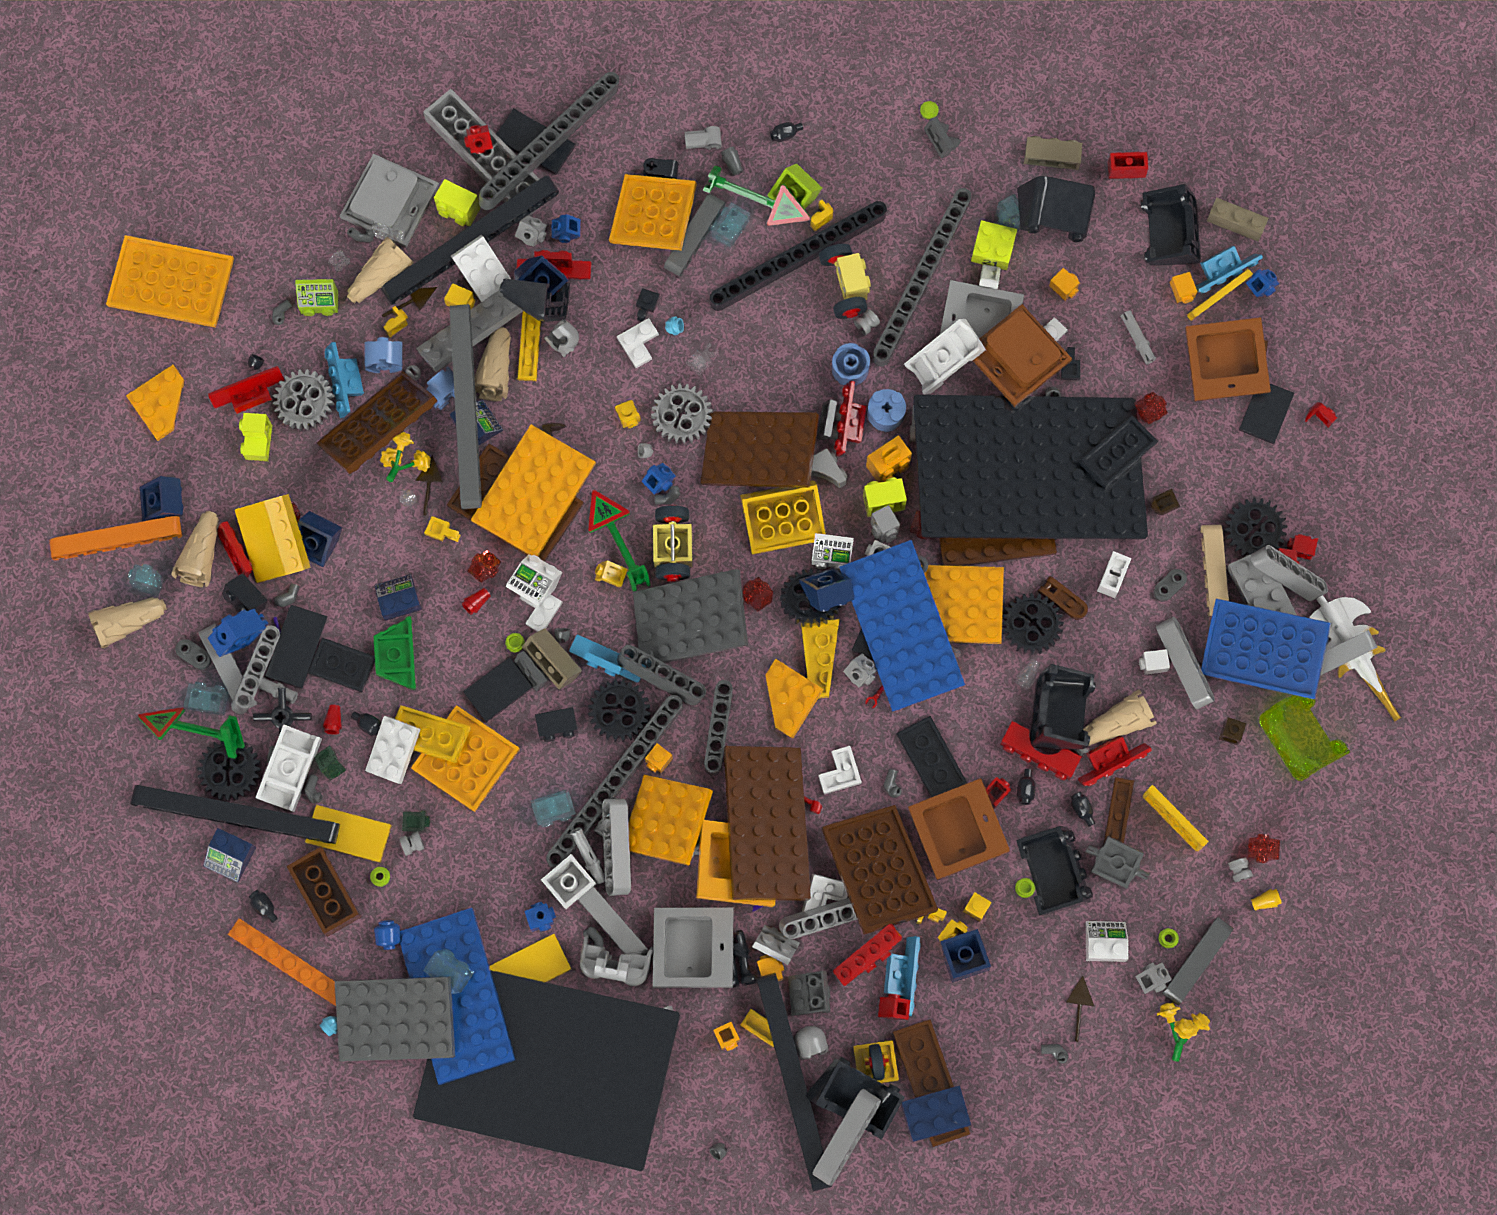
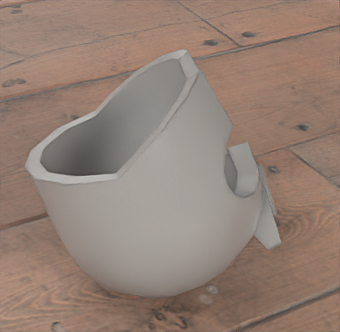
M561 320L554 326L549 336H546L544 339L555 351L562 353V356L566 357V354L574 351V348L577 346L579 333L567 320Z
M815 1025L806 1026L796 1033L794 1043L800 1059H810L812 1055L818 1053L823 1055L828 1052L825 1033Z

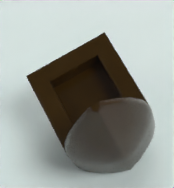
M550 422L542 424L543 431L552 437L553 431L566 427L562 423Z
M1172 489L1155 497L1153 496L1151 499V509L1161 516L1180 507Z

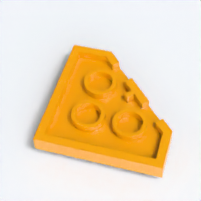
M171 365L126 395L157 441L174 431L176 414L178 413L180 396L185 381L174 365Z
M775 659L765 675L775 728L794 738L824 689Z

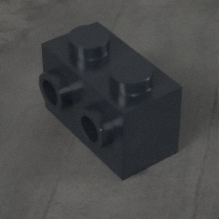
M243 573L226 583L222 592L224 599L231 603L237 613L242 610L249 611L255 609L257 614L265 609L268 601Z
M573 707L535 714L540 741L551 742L555 741L556 737L561 736L563 738H572L578 733Z

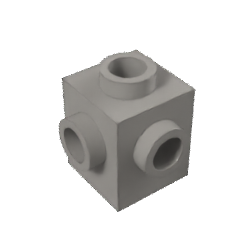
M528 215L520 221L515 237L522 240L526 245L534 247L539 242L542 243L547 234L545 232L547 225L542 223L540 219Z
M862 653L853 659L843 672L850 678L852 683L860 688L864 684L868 686L876 678L874 674L877 672V668Z
M1151 963L1143 968L1144 971L1135 976L1145 994L1153 990L1158 993L1167 988L1165 984L1172 981L1163 963L1158 965Z

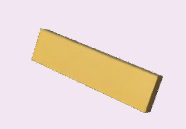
M1247 269L1188 313L1187 317L1192 321L1252 276L1253 273L1250 269Z
M525 311L522 313L517 379L519 381H537L541 321L536 320Z

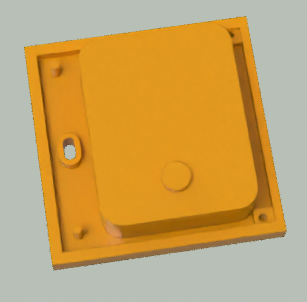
M704 820L700 831L696 898L774 907L775 900H732L728 823Z

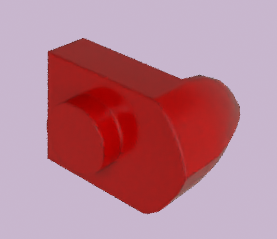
M1316 402L1308 411L1305 422H1308L1316 415L1329 428L1336 421L1337 417L1331 408Z

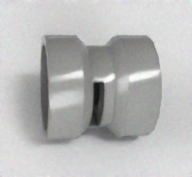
M868 309L864 312L862 318L859 317L854 321V324L858 329L862 327L864 330L861 333L867 335L872 327H877L880 324V320L874 312Z
M418 831L413 832L411 836L399 838L406 856L412 854L415 850H424V845Z
M1247 857L1228 863L1230 870H1233L1234 882L1253 877L1252 871L1248 868L1249 862Z

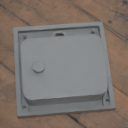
M373 154L340 214V218L363 229L372 230L381 237H389L393 242L407 248L440 184Z
M950 280L940 334L959 319H966L977 337L980 338L1023 303L1024 295Z
M654 908L653 988H733L734 909ZM722 944L724 945L723 951L720 950Z

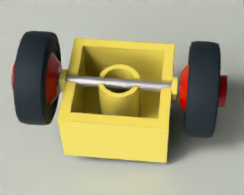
M836 244L823 249L819 253L820 262L823 266H836V273L844 300L836 303L833 307L836 318H853L864 313L867 310L866 300L868 293H870L869 287H871L869 276H865L866 265L864 259L860 258L859 253L853 254L849 244Z
M668 505L655 510L656 521L666 523L663 525H653L654 568H656L657 579L677 582L690 577V567H692V524H678L689 520V509L686 507Z

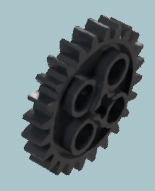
M1255 497L1252 499V503L1245 499V505L1239 502V509L1234 507L1231 509L1234 515H1227L1231 521H1225V524L1230 526L1224 530V532L1230 533L1226 540L1232 539L1229 546H1236L1234 552L1241 550L1242 557L1245 553L1251 555L1266 545L1278 549L1280 547L1277 543H1284L1281 537L1286 536L1287 533L1282 530L1286 529L1287 525H1282V522L1286 518L1279 517L1282 511H1275L1277 505L1270 507V500L1263 504V498H1261L1259 503H1257ZM1257 511L1260 514V518L1253 520L1250 517V512ZM1264 516H1267V520L1258 529L1260 532L1256 531L1245 542L1244 538L1252 531L1253 526H1256ZM1265 524H1272L1274 531L1271 533L1267 532L1264 528ZM1237 526H1246L1247 533L1240 534ZM1252 538H1259L1262 542L1261 546H1254Z
M810 568L809 573L802 569V575L795 572V578L789 576V582H784L785 588H781L782 595H780V601H782L781 608H785L784 614H789V620L795 618V624L801 621L802 627L806 623H809L810 628L813 627V623L820 627L821 621L827 624V618L833 620L834 614L838 615V608H841V606L837 605L825 612L817 609V612L813 611L799 579L820 573V569L816 573H813L812 568ZM797 590H802L803 593L798 594V593H796V591H797ZM801 607H807V608H809V609H808V610H801L800 608H801Z
M1031 593L1029 598L1023 594L1022 600L1016 597V604L1012 601L1009 602L1010 608L1005 607L1004 609L1007 614H1002V619L1006 620L1002 622V626L1006 627L1002 630V634H1008L1005 637V641L1011 639L1010 647L1017 645L1016 651L1022 648L1023 654H1026L1027 650H1030L1031 655L1037 650L1040 655L1042 648L1045 651H1049L1048 645L1055 646L1054 640L1059 641L1060 639L1057 634H1062L1063 632L1058 627L1063 626L1064 622L1058 621L1062 618V614H1056L1059 611V607L1053 609L1054 601L1048 604V597L1041 600V594L1034 598L1033 593ZM1033 607L1037 613L1034 615L1029 614L1027 608ZM1019 620L1023 623V627L1017 628L1013 622ZM1035 621V622H1036L1035 626L1032 625V626L1030 627V626L1028 625L1029 622ZM1041 621H1048L1050 623V627L1044 628L1041 625ZM1031 633L1035 634L1037 636V640L1031 641L1028 639L1027 635Z
M614 679V685L607 681V688L600 685L601 692L594 691L596 698H590V701L594 704L588 705V709L593 710L588 713V716L594 717L590 720L591 724H596L594 730L601 729L599 735L603 736L606 733L607 740L613 736L614 742L617 741L618 737H621L622 742H624L626 736L632 740L631 734L634 733L638 736V729L643 730L644 726L642 724L649 722L645 717L651 716L650 712L646 711L651 707L649 704H645L649 699L648 697L642 698L645 691L638 692L639 685L632 688V681L625 685L624 679H622L621 684H618L617 680ZM609 696H614L616 702L608 704L606 699ZM630 698L636 701L631 707L625 705V701ZM606 707L613 710H602V708ZM618 707H622L623 711L618 715L615 710H618ZM630 711H636L637 713H636V714H632V713H629V712H630ZM606 715L614 717L611 723H605L603 718ZM630 717L633 719L631 725L626 726L622 723L623 719Z
M214 741L213 749L207 746L209 753L202 752L205 759L198 761L203 766L197 768L198 771L202 772V774L198 775V778L204 779L200 784L207 786L205 791L207 793L212 791V797L218 794L219 800H222L225 796L227 801H230L231 796L238 800V794L245 797L244 791L246 790L251 793L250 786H257L254 779H260L256 772L262 771L261 768L256 767L261 764V761L255 760L259 755L252 753L254 748L252 746L247 748V742H244V748H237V757L244 756V761L241 764H236V758H230V766L233 770H230L228 774L225 769L229 768V758L224 741H221L220 745ZM224 756L223 763L216 764L217 757ZM218 775H223L224 777L221 783H215V778ZM230 775V786H227ZM237 775H243V780L240 783L234 782Z

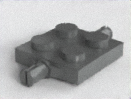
M1107 836L1104 845L1100 849L1088 845L1085 852L1096 856L1091 872L1126 889L1135 876L1145 880L1149 877V872L1140 869V861L1144 852L1110 836Z

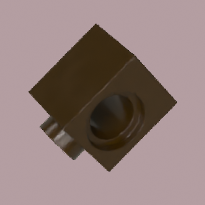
M1228 717L1224 721L1219 740L1238 745L1242 740L1247 723Z

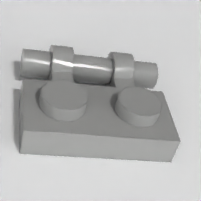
M764 925L753 948L788 965L800 942L788 939L778 932V929L775 927L770 928Z

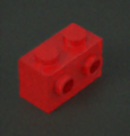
M1116 152L1109 155L1107 162L1109 179L1146 177L1148 172L1147 152Z

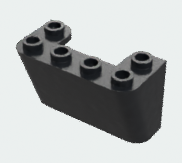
M1058 826L1016 840L1021 858L1027 860L1038 896H1034V901L1039 916L1091 902L1093 893L1090 886L1087 887L1086 885L1087 873L1084 867L1081 868L1080 866L1081 854L1078 849H1075L1073 842L1076 841L1072 830L1069 831L1067 827Z

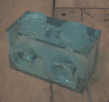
M1013 194L998 202L995 217L997 218V224L1015 228L1019 231V205L1017 197Z
M732 202L729 207L726 206L722 210L720 215L722 217L718 222L715 221L711 227L712 238L730 249L750 221V213Z
M135 564L128 574L129 583L136 591L155 597L159 596L164 579L157 570H153L152 566L147 564L139 566Z
M202 682L189 683L183 705L186 709L225 716L230 696L225 687L214 685V688L206 687L207 684Z
M567 789L530 801L538 826L547 827L552 825L555 820L566 821L572 818L571 815L576 814Z
M447 949L435 951L423 970L431 977L450 976L452 994L462 992L474 973L465 962L457 960L454 954Z

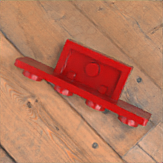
M548 250L534 251V257L542 255L568 279H591V261H573L572 253L563 250L558 252H550ZM517 259V268L527 259Z
M275 366L211 392L208 396L214 408L232 402L234 410L238 414L272 400L268 387L279 383V381H284L279 367Z
M850 381L842 389V396L844 398L839 409L841 420L837 425V432L839 434L834 445V450H836V456L838 457L845 453L847 441L862 442L866 406L852 403L855 381Z
M1117 736L1087 752L1094 770L1079 777L1078 781L1083 786L1094 785L1098 779L1111 776L1115 770L1125 768L1132 761L1146 757L1152 749L1149 745L1143 743L1129 751L1124 738Z
M892 924L887 925L836 967L833 973L843 986L848 985L865 971L870 973L877 967L875 963L880 959L883 962L892 955L890 951L895 948L894 946L903 937Z

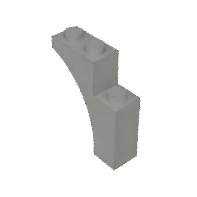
M825 449L814 455L812 476L826 479L838 488L846 485L847 475L843 468L839 469L836 464L838 460L833 452L830 453L828 449Z

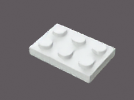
M482 235L451 255L481 302L500 289L503 279H511Z
M384 716L365 771L402 784L420 728Z

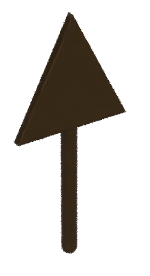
M437 287L419 288L410 294L411 300L397 306V309L400 310L414 302L420 311ZM391 309L386 313L382 314V317L384 318L394 313L393 310Z
M433 455L431 456V464L427 472L421 471L415 480L427 482L423 510L424 516L427 515L431 482L443 483Z
M1083 976L1066 1001V1003L1078 1004L1075 1042L1079 1041L1082 1005L1094 1006Z

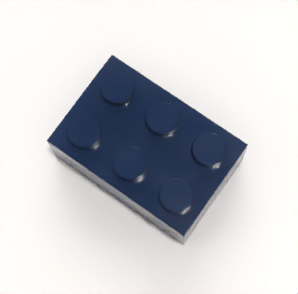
M960 1086L901 1103L911 1142L971 1126Z

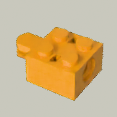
M898 435L869 454L866 467L878 483L886 482V479L893 478V475L898 471L902 473L909 468L912 453Z

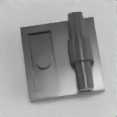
M826 971L788 976L792 1016L830 1012L829 998L831 996Z

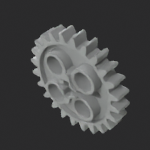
M308 369L305 371V374L299 370L298 375L291 372V378L285 376V383L279 381L282 387L275 388L279 394L273 395L278 400L273 402V405L278 407L274 411L279 414L278 418L280 420L284 419L283 423L285 425L290 423L292 429L297 426V429L301 431L304 426L306 430H309V425L316 428V422L322 425V417L328 419L326 412H332L329 406L334 405V403L330 399L335 396L330 393L333 388L328 386L329 382L324 380L322 375L318 376L316 371L311 374ZM303 385L302 389L296 392V387ZM319 391V396L312 398L314 392ZM294 401V407L288 409V404ZM309 408H312L311 413L309 415H305V411Z
M679 384L678 389L671 385V391L665 388V395L658 394L660 400H654L656 406L652 407V411L655 413L651 414L652 419H656L653 421V426H658L656 431H663L661 434L662 438L668 435V442L674 438L676 444H678L679 440H682L683 444H685L686 439L693 443L694 436L699 440V433L706 434L704 428L710 427L708 422L712 419L709 416L712 413V409H708L711 407V402H706L708 397H701L702 390L696 393V386L690 390L688 384H686L685 388H682L681 384ZM675 399L682 400V403L680 405L673 404V401ZM690 400L685 408V414L681 416L677 428H674L679 419V413H682L686 401ZM692 407H698L700 409L696 413L690 411ZM668 415L674 417L672 421H666L664 418ZM684 423L691 424L689 429H684L681 426Z

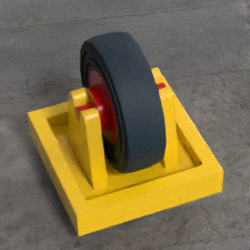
M893 1040L853 1046L857 1070L881 1083L899 1081Z

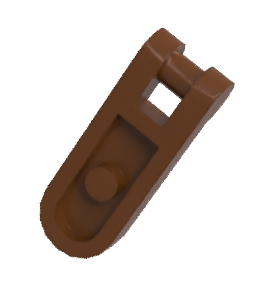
M1051 576L1045 580V585L1040 586L1037 590L1039 594L1045 598L1048 597V600L1051 602L1054 601V605L1075 620L1083 619L1088 612V606L1083 600ZM1052 587L1056 589L1054 594L1050 592Z

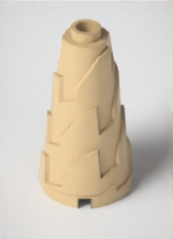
M386 237L347 290L349 293L347 297L354 304L362 302L366 297L382 288L386 282L406 270L414 262L389 237Z
M500 327L490 334L488 344L476 370L475 393H480V399L502 401V397L507 398L511 337H509L510 333L504 327Z
M206 511V513H202L173 567L172 576L175 579L177 575L181 576L180 582L198 587H203L204 583L207 587L210 583L219 521L218 517H216L217 514L214 512Z
M151 597L135 603L129 602L116 607L110 606L100 610H93L88 613V616L99 639L101 648H105L125 638L126 635L143 628V625L160 618L167 608L163 599L159 600L158 597Z
M1139 689L1083 728L1090 736L1089 746L1157 724L1155 720L1150 722V719L1154 718L1144 696L1138 698L1137 695L1141 694Z

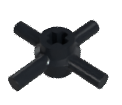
M278 688V706L271 713H253V721H272L273 725L279 728V735L283 725L290 726L293 721L312 720V713H293L292 709L286 706V688ZM283 713L286 719H279V715Z

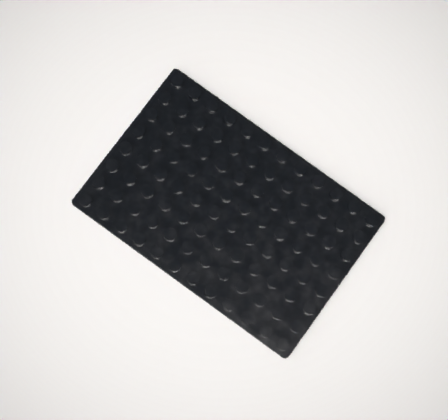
M914 396L921 535L923 537L1146 539L1148 537L1141 458L1106 489L1078 463L1082 457L1131 415L1138 420L1136 400L1134 398L1028 396L1014 407L1005 396Z
M491 970L516 1060L439 1085L432 1059H427L413 1113L414 1119L636 1171H643L680 1013Z

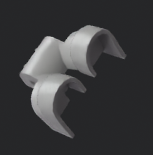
M585 935L581 950L580 968L587 977L592 979L602 977L622 981L629 986L641 985L647 979L653 947L649 949L647 955L630 952V954H621L619 961L611 960L612 955H609V952L604 950L605 947L587 944L589 935Z

